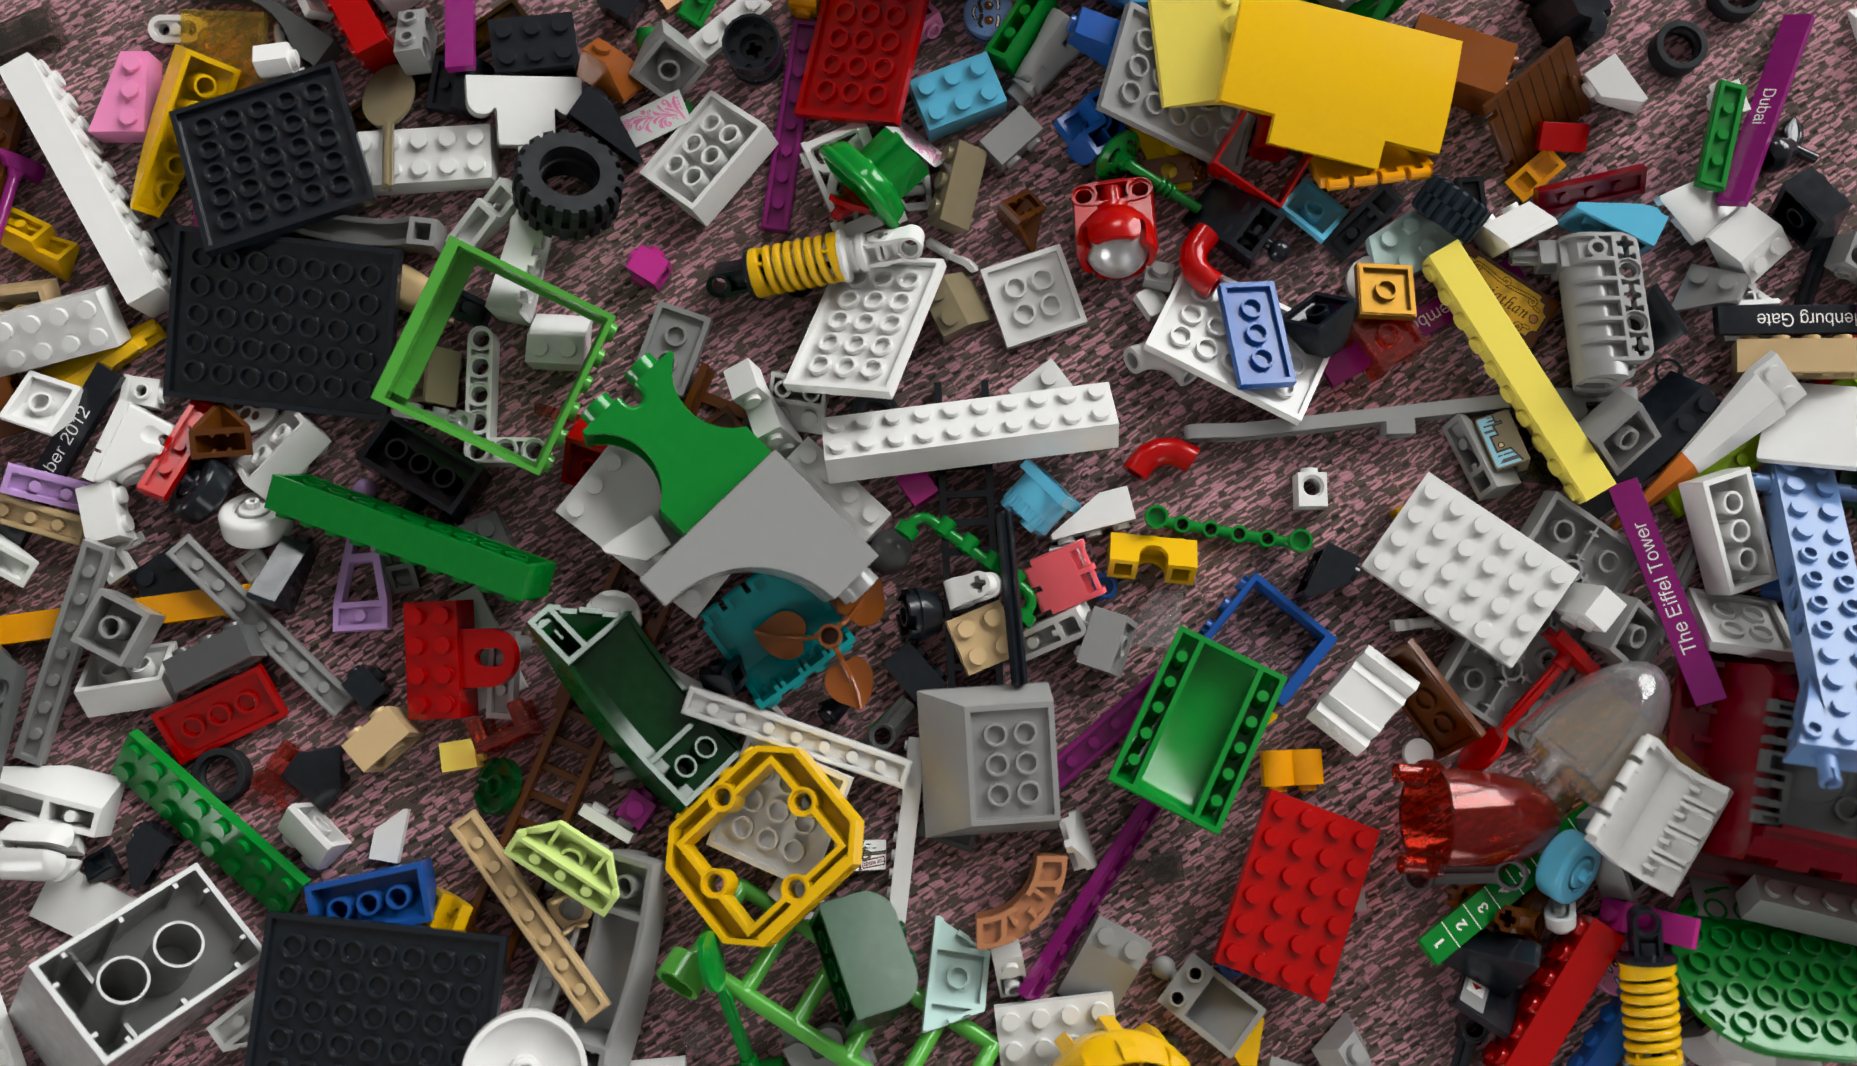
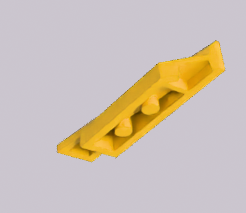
M151 319L129 329L132 338L119 347L61 361L38 373L83 387L97 362L104 363L118 371L165 339L167 334L157 320Z

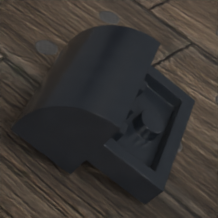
M435 55L425 108L429 112L456 115L461 120L486 123L487 117L476 118L466 108L464 78L465 75H495L494 68L489 63L476 58L475 71L448 73L445 68V56Z

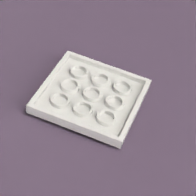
M747 736L740 754L751 746L775 745ZM816 762L841 794L847 798L854 777ZM774 770L745 797V804L741 810L736 813H728L711 829L706 845L785 879L790 874H807L824 858L831 837L815 817H799L790 812L787 800L792 789L779 773ZM726 791L723 797L724 805L730 802L731 795L729 791ZM808 794L802 799L804 810H807L811 805V798ZM799 881L796 884L797 886L804 888V885L801 881Z
M1112 991L994 1004L1000 1065L1051 1066L1054 1059L1060 1053L1054 1040L1064 1031L1075 1040L1086 1033L1095 1031V1022L1098 1016L1113 1015L1115 1017Z

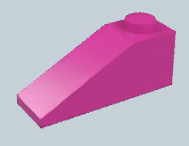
M1603 897L1599 921L1613 930L1627 933L1626 914L1628 909L1635 904ZM1651 908L1662 920L1663 942L1696 950L1701 919ZM1643 914L1638 918V927H1645L1650 923V914Z

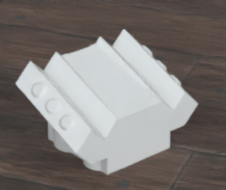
M1368 645L1351 663L1347 664L1321 694L1306 718L1357 757L1368 747L1370 741L1381 732L1389 719L1404 705L1406 699L1417 690L1420 682L1372 646Z

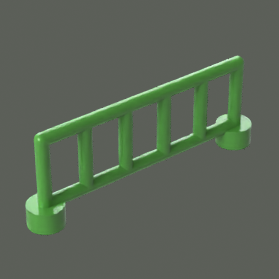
M746 878L738 879L739 885L734 896L740 904L745 899L766 912L777 902L767 894V891ZM803 918L774 946L762 947L742 980L726 972L725 983L735 1000L839 1066H874L861 1058L859 1054L875 1028L849 1036L842 1046L808 1024L809 1019L830 986L823 964L792 1013L756 991L794 931L815 943L809 925L811 919ZM706 924L702 932L713 930ZM700 935L690 950L674 946L656 972L658 978L667 987L679 995L692 1000H696L705 987L698 963V941ZM917 987L909 1003L923 1011L925 991ZM968 1018L946 1026L981 1048L972 1066H993L999 1054L998 1038ZM945 1026L927 1033H920L902 1066H923Z

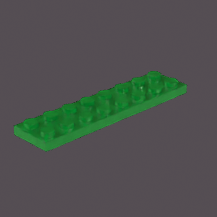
M138 728L128 733L111 772L155 809L162 818L179 830L184 837L195 844L204 855L211 858L227 875L231 876L249 894L260 901L268 911L293 912L304 893V886L309 885L311 879Z

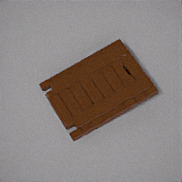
M1568 36L1561 39L1537 59L1535 63L1531 64L1524 72L1494 95L1493 98L1482 105L1485 114L1493 112L1487 118V122L1501 163H1510L1504 168L1507 177L1514 175L1529 160L1542 151L1534 149L1539 121L1575 123L1580 117H1583L1591 110L1588 97L1581 87L1583 79L1571 38Z

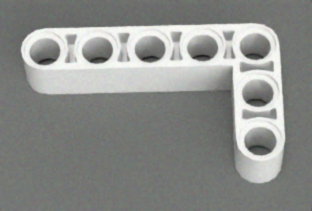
M476 326L469 332L467 342L465 411L476 415L472 433L504 448L513 446L515 453L536 462L537 459H532L531 453L534 448L538 446L543 447L545 442L535 437H497L500 341L486 326ZM489 336L488 344L484 347H479L481 338ZM487 363L489 365L487 372L478 375V368L482 364ZM487 391L486 400L477 403L479 393ZM485 418L487 421L485 428L477 431V422ZM464 441V455L484 467H519L486 451L483 457L476 459L475 451L478 447Z

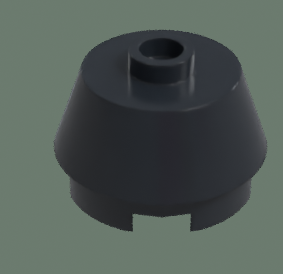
M913 585L909 586L908 589H900L898 591L896 600L901 601L900 614H896V620L900 635H906V641L919 643L942 630L945 610L936 591Z

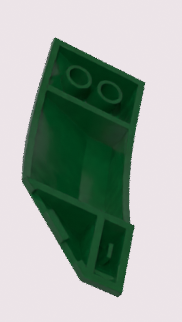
M548 604L526 622V626L556 675L583 713L618 756L674 815L680 814L724 769L729 767L739 757L743 746L725 728L681 713L688 688L648 639L631 614L633 611L609 612L603 611L602 608L578 607V609Z

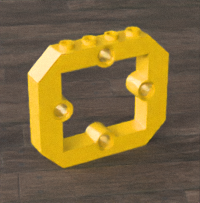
M755 745L744 750L739 756L740 760L733 767L730 766L724 769L718 775L719 780L712 787L708 786L697 796L698 800L690 807L687 806L680 814L677 813L675 815L676 820L669 826L665 870L723 944L768 947L774 946L862 865L865 821L806 750L796 747ZM776 770L792 789L787 800L790 812L799 817H815L837 846L807 874L796 873L785 877L781 884L782 897L754 922L734 896L739 885L736 874L730 869L712 868L695 844L728 813H736L741 810L745 804V797ZM729 791L731 795L730 802L724 805L723 794ZM808 794L811 798V805L807 810H804L802 799ZM718 876H721L723 879V887L720 891L715 886ZM799 881L803 883L805 888L804 894L801 897L797 896L795 892V886Z

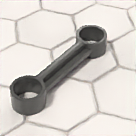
M1507 858L1499 865L1433 866L1430 862L1420 859L1407 865L1403 872L1405 884L1411 890L1417 892L1425 891L1433 884H1498L1505 890L1515 891L1520 889L1529 877L1527 866L1516 858ZM1510 863L1520 868L1523 875V880L1520 883L1510 885L1503 880L1501 870L1505 864ZM1421 865L1428 870L1430 879L1427 885H1417L1412 881L1410 869L1413 866Z

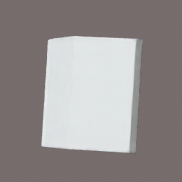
M29 370L0 412V419L49 436H54L74 421L83 389L80 386Z

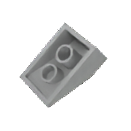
M1096 912L1056 992L1062 996L1112 991L1114 1008L1116 1010L1138 974L1153 943Z

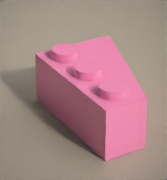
M120 51L88 129V132L101 142L144 143L150 118L162 84L163 64L149 51Z

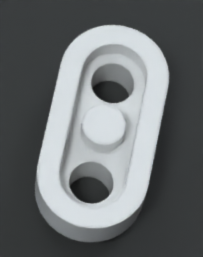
M156 15L149 21L148 33L153 40L164 45H198L207 37V26L201 19L193 15ZM169 27V33L164 35L163 30ZM193 27L197 28V32L195 35H191L190 33Z
M1550 898L1547 906L1544 908L1546 928L1559 935L1568 934L1574 930L1577 925L1576 900L1572 903L1562 904Z

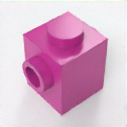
M642 244L637 250L634 249L629 254L626 261V268L630 275H632L630 279L643 288L647 284L658 292L674 268L670 261L664 258L665 254L654 246L647 248Z

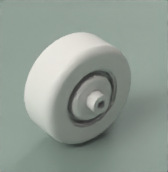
M255 492L242 494L229 500L221 507L218 513V521L223 539L228 544L242 549L264 548L280 542L283 535L288 536L293 530L294 519L287 520L276 517L275 511L264 508L266 500Z

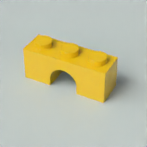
M1111 532L1107 549L1106 577L1135 580L1138 566L1144 563H1152L1162 569L1164 583L1193 585L1198 568L1197 541L1183 538L1176 539L1153 535Z

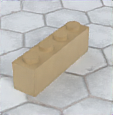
M1817 334L1805 335L1802 338L1775 335L1771 339H1759L1756 335H1746L1737 339L1731 346L1732 380H1739L1750 366L1770 350L1779 355L1797 380L1857 379V338H1853L1851 334L1835 335L1833 338H1821Z

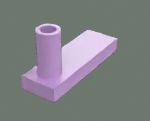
M8 462L0 484V493L79 511L75 488L93 483L29 468L22 462Z

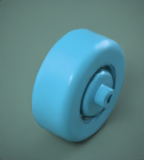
M1574 829L1562 831L1549 842L1538 861L1535 873V882L1539 891L1562 904L1574 902L1587 891L1596 877L1601 862V853L1584 839L1585 834Z

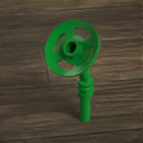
M1125 130L1118 133L1103 148L1096 165V173L1103 181L1117 179L1128 170L1137 177L1149 179L1152 182L1153 188H1155L1154 192H1160L1159 195L1164 196L1165 199L1171 198L1194 214H1197L1201 209L1202 204L1176 189V184L1171 185V181H1166L1165 177L1159 178L1135 162L1140 147V139L1134 131ZM1133 140L1135 143L1134 146L1130 143H1127V141ZM1110 171L1115 175H1107V172Z

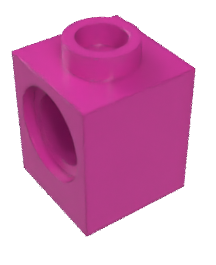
M926 472L904 474L896 478V483L915 510L939 495L938 488Z

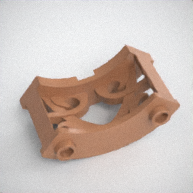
M1034 852L1029 875L1018 893L1009 901L996 908L975 913L977 950L991 949L1012 943L1029 931H1032L1045 919L1061 893L1067 870V855H1063L1061 852Z

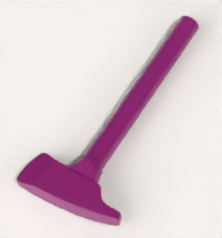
M0 149L2 165L7 168V179L0 199V244L19 181L24 177L34 184H39L46 173V168L40 163L5 149Z

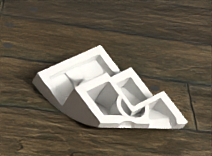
M1694 181L1653 199L1657 206L1665 205L1671 212L1670 221L1681 231L1690 245L1705 241L1704 237L1737 208L1735 206H1718L1716 203L1718 193L1693 186Z

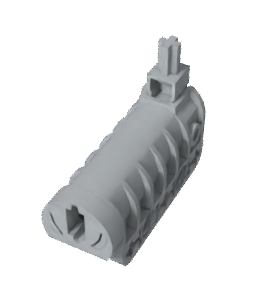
M1578 232L1558 238V241L1538 240L1533 249L1509 250L1508 264L1510 266H1533V274H1551V281L1559 282L1572 387L1576 395L1590 398L1609 396L1621 384H1625L1634 376L1637 365H1642L1651 358L1654 353V345L1639 246L1634 236L1626 232ZM1620 241L1623 242L1624 246H1629L1625 253L1622 246H1617ZM1622 267L1629 268L1633 273V277L1625 278ZM1629 285H1633L1630 288V295L1631 297L1636 298V300L1632 304L1633 310L1629 311V309L1631 308V300L1630 298H1627L1626 294L1629 292ZM1630 319L1637 320L1640 323L1641 330H1632ZM1639 337L1641 338L1638 340V348L1639 350H1644V353L1641 356H1639V353L1634 349V347L1637 345L1636 338Z

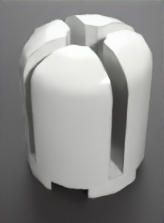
M10 821L13 823L8 824L3 831H0V879L61 883L79 872L83 862L81 860L66 858V855L85 856L86 851L84 836L74 833L73 827L68 823Z

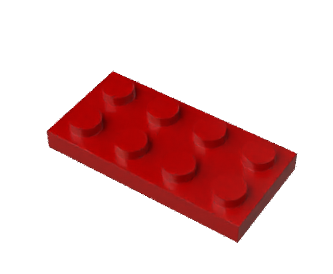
M259 663L153 712L150 716L178 763L182 765L199 757L205 751L221 747L287 716L290 711L262 663Z

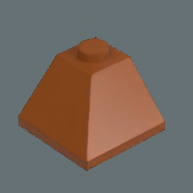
M598 37L582 48L576 76L601 89L619 103L624 104L646 87L629 75L634 61L608 42Z

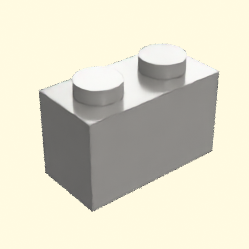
M1019 105L979 141V148L988 151L987 159L1002 174L1007 168L1010 171L1013 170L1021 162V156L1027 150L1033 152L1042 143L1043 127Z

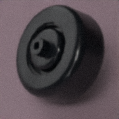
M216 458L200 459L183 474L170 498V512L191 525L205 521L224 503L225 497L233 483V470Z

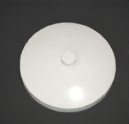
M531 1008L506 1012L484 1025L470 1042L462 1061V1066H588L584 1046L573 1027L561 1017L551 1012Z

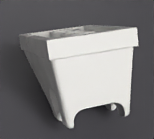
M119 398L95 447L101 450V453L93 451L81 477L95 483L112 480L122 484L125 488L139 483L155 456L162 453L164 449L162 445L167 437L170 436L175 425L155 415L152 411Z

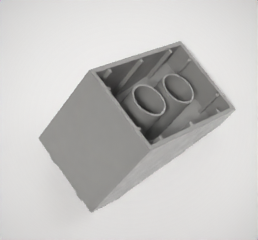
M196 862L29 964L8 1015L46 1066H141L259 968L262 945Z

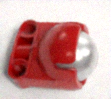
M1145 177L1112 179L1083 184L1073 189L1071 201L1073 207L1076 257L1085 272L1090 274L1094 271L1095 275L1102 279H1124L1142 273L1146 265L1150 267L1155 262L1159 245L1153 185L1149 179Z

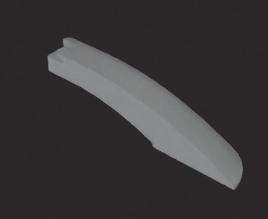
M632 849L609 850L613 852L620 896L605 917L594 912L583 962L612 1004L585 1023L572 1003H570L564 1019L580 1037L585 1049L588 1066H629L641 1029L656 967L669 888L663 887L666 861L650 857L648 852Z

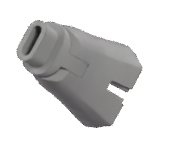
M1052 8L1032 47L1018 67L1015 76L1011 79L1013 84L1006 91L1018 105L1022 106L1028 98L1033 99L1041 93L1068 65L1082 54L1081 51L1067 43L1069 32L1066 31V27L1070 17L1056 8Z

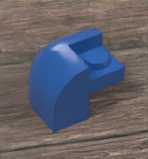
M1101 87L1086 95L1076 108L1057 118L1053 123V126L1068 145L1065 151L1066 154L1078 164L1087 165L1097 159L1106 144L1115 135L1125 131V123L1095 109Z

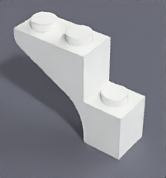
M747 358L724 370L723 373L732 400L746 410L753 434L771 452L776 449L783 457H788L803 441L771 395L761 369Z

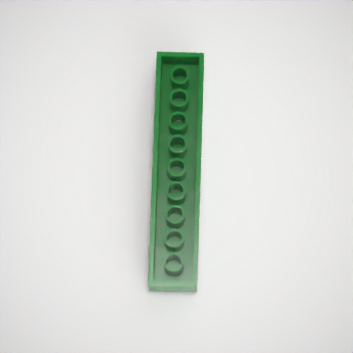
M273 474L264 508L275 511L276 517L293 520L294 518L299 520V525L311 529L319 527L324 529V534L328 536L349 538V543L355 546L367 547L368 545L375 548L374 552L384 556L395 555L401 557L400 562L426 566L425 570L432 574H448L452 576L451 580L460 584H469L470 582L478 585L477 590L489 594L500 593L504 595V600L512 603H521L522 600L535 601L536 598L548 596L557 562L310 474Z

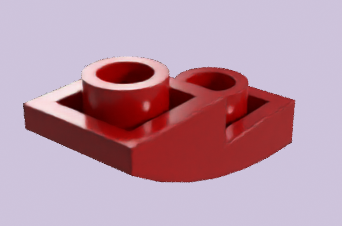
M1539 121L1534 149L1542 151L1586 152L1590 124Z

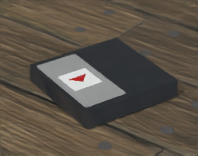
M1460 974L1452 1007L1505 1040L1511 1034L1521 990L1516 988L1507 998H1503L1465 975Z

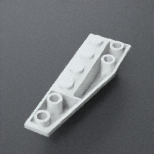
M73 765L3 766L0 777V814L28 822L68 823L73 827L74 833L92 838L111 836L126 784L115 775Z

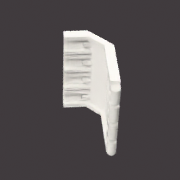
M1647 733L1639 738L1630 753L1633 756L1632 759L1626 760L1615 779L1617 782L1616 786L1611 785L1599 806L1601 811L1599 813L1595 812L1586 827L1585 832L1587 834L1584 839L1610 862L1642 882L1673 897L1734 792L1730 788L1698 774L1679 762L1657 737Z

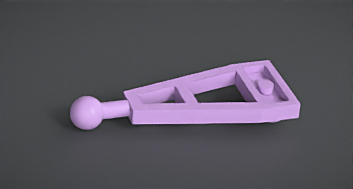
M360 479L353 486V490L375 497L377 492L375 483L369 479ZM347 538L333 601V632L348 633L391 630L392 595L384 569L386 566L385 556L375 553V548L371 546V552L357 553L358 546L350 544V539ZM373 563L379 600L347 602L355 564Z

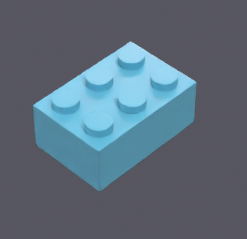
M987 51L911 79L909 94L929 142L1006 113L1007 99Z

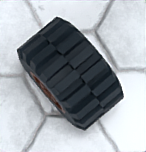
M1432 174L1411 201L1414 209L1465 243L1472 241L1491 216L1489 209L1439 174Z

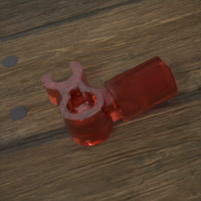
M286 739L281 742L265 763L267 766L265 770L256 772L251 778V785L256 791L264 792L269 797L274 796L277 805L283 809H287L290 806L284 798L286 793H290L294 797L300 794L299 790L294 786H285L283 784L284 781L278 777V774L282 775L293 757L301 751L299 747Z

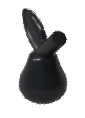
M1792 117L1785 122L1782 133L1783 137H1772L1761 170L1767 173L1782 171L1790 164L1794 156L1812 164L1818 160V153L1801 146L1804 139V131L1796 117Z

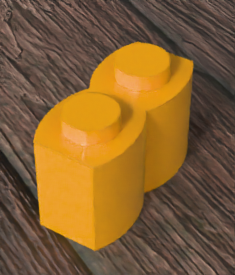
M1320 748L1259 751L1262 786L1279 792H1286L1287 786L1298 785L1299 791L1317 790L1316 785L1324 784L1322 750Z

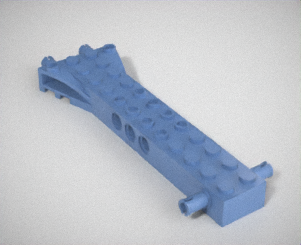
M1765 463L1759 473L1751 472L1755 489L1762 491L1800 685L1793 718L1795 719L1788 735V740L1790 741L1782 763L1816 767L1819 786L1825 789L1827 781L1828 789H1835L1843 784L1839 770L1857 773V567L1841 502L1857 503V485L1838 483L1834 469Z

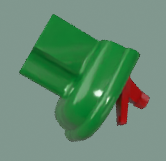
M886 127L860 151L844 141L835 142L830 146L823 144L819 149L821 158L835 179L844 188L843 194H830L829 200L837 204L830 215L838 223L852 213L860 212L869 214L874 218L877 217L889 229L898 228V221L904 213V205L901 199L929 174L921 158L907 146L902 137L896 131L892 133Z

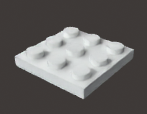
M1060 244L980 269V275L1007 350L1087 324L1085 312Z
M1688 587L1685 596L1708 651L1795 663L1788 625L1775 600L1741 594L1706 595L1705 589Z

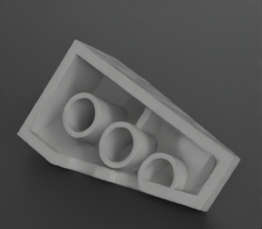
M1343 1013L1312 1049L1321 1066H1372L1363 1037L1349 1013Z

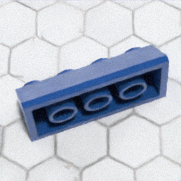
M432 858L326 879L304 886L309 914L408 925L434 920L437 884Z

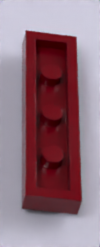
M1641 163L1534 187L1533 204L1548 214H1555L1570 210L1578 202L1604 203L1644 194L1647 167Z

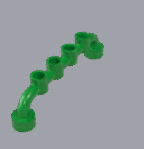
M1161 505L1151 506L1144 515L1146 525L1152 529H1160L1162 527L1173 529L1179 535L1186 532L1199 533L1205 539H1212L1215 536L1229 538L1234 544H1240L1243 541L1253 542L1263 549L1277 546L1290 548L1295 553H1303L1310 549L1313 543L1311 533L1305 529H1296L1287 537L1275 535L1271 530H1264L1262 532L1247 530L1242 525H1236L1232 528L1220 526L1212 520L1202 523L1190 521L1186 516L1172 518L1169 517L1166 508ZM1177 521L1185 522L1186 529H1179ZM1207 525L1212 526L1214 534H1208L1205 527ZM1234 530L1241 531L1242 539L1235 538ZM1263 535H1268L1270 537V544H1266L1263 542Z
M920 512L912 515L907 521L900 519L894 527L895 532L909 542H913L919 534L916 527L920 524H926L939 536L953 543L962 553L980 563L985 570L996 573L1001 577L999 554L993 550H989L986 554L977 548L981 542L968 532L964 536L954 530L957 524L946 515L938 519L929 513ZM1018 569L1020 594L1025 598V605L1021 607L1022 622L1024 627L1030 629L1036 620L1033 613L1036 608L1037 598L1030 586L1024 582L1027 575Z

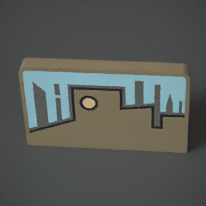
M1508 409L1476 419L1475 426L1496 471L1514 467L1516 473L1528 469L1531 458Z

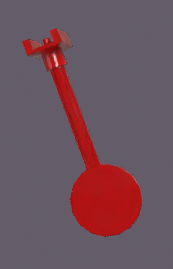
M1548 626L1541 634L1558 652L1557 655L1551 660L1552 664L1507 712L1496 727L1485 729L1487 733L1481 739L1465 746L1461 750L1457 759V767L1464 774L1472 775L1479 773L1491 766L1501 756L1508 743L1507 731L1522 718L1562 672L1565 673L1572 666L1579 674L1595 678L1602 670L1564 629L1556 632L1552 627Z

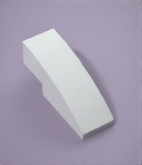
M499 177L484 198H477L449 235L478 249L482 248L516 212L517 208L514 206L512 194L513 181Z
M0 534V576L24 588L40 563L17 544Z

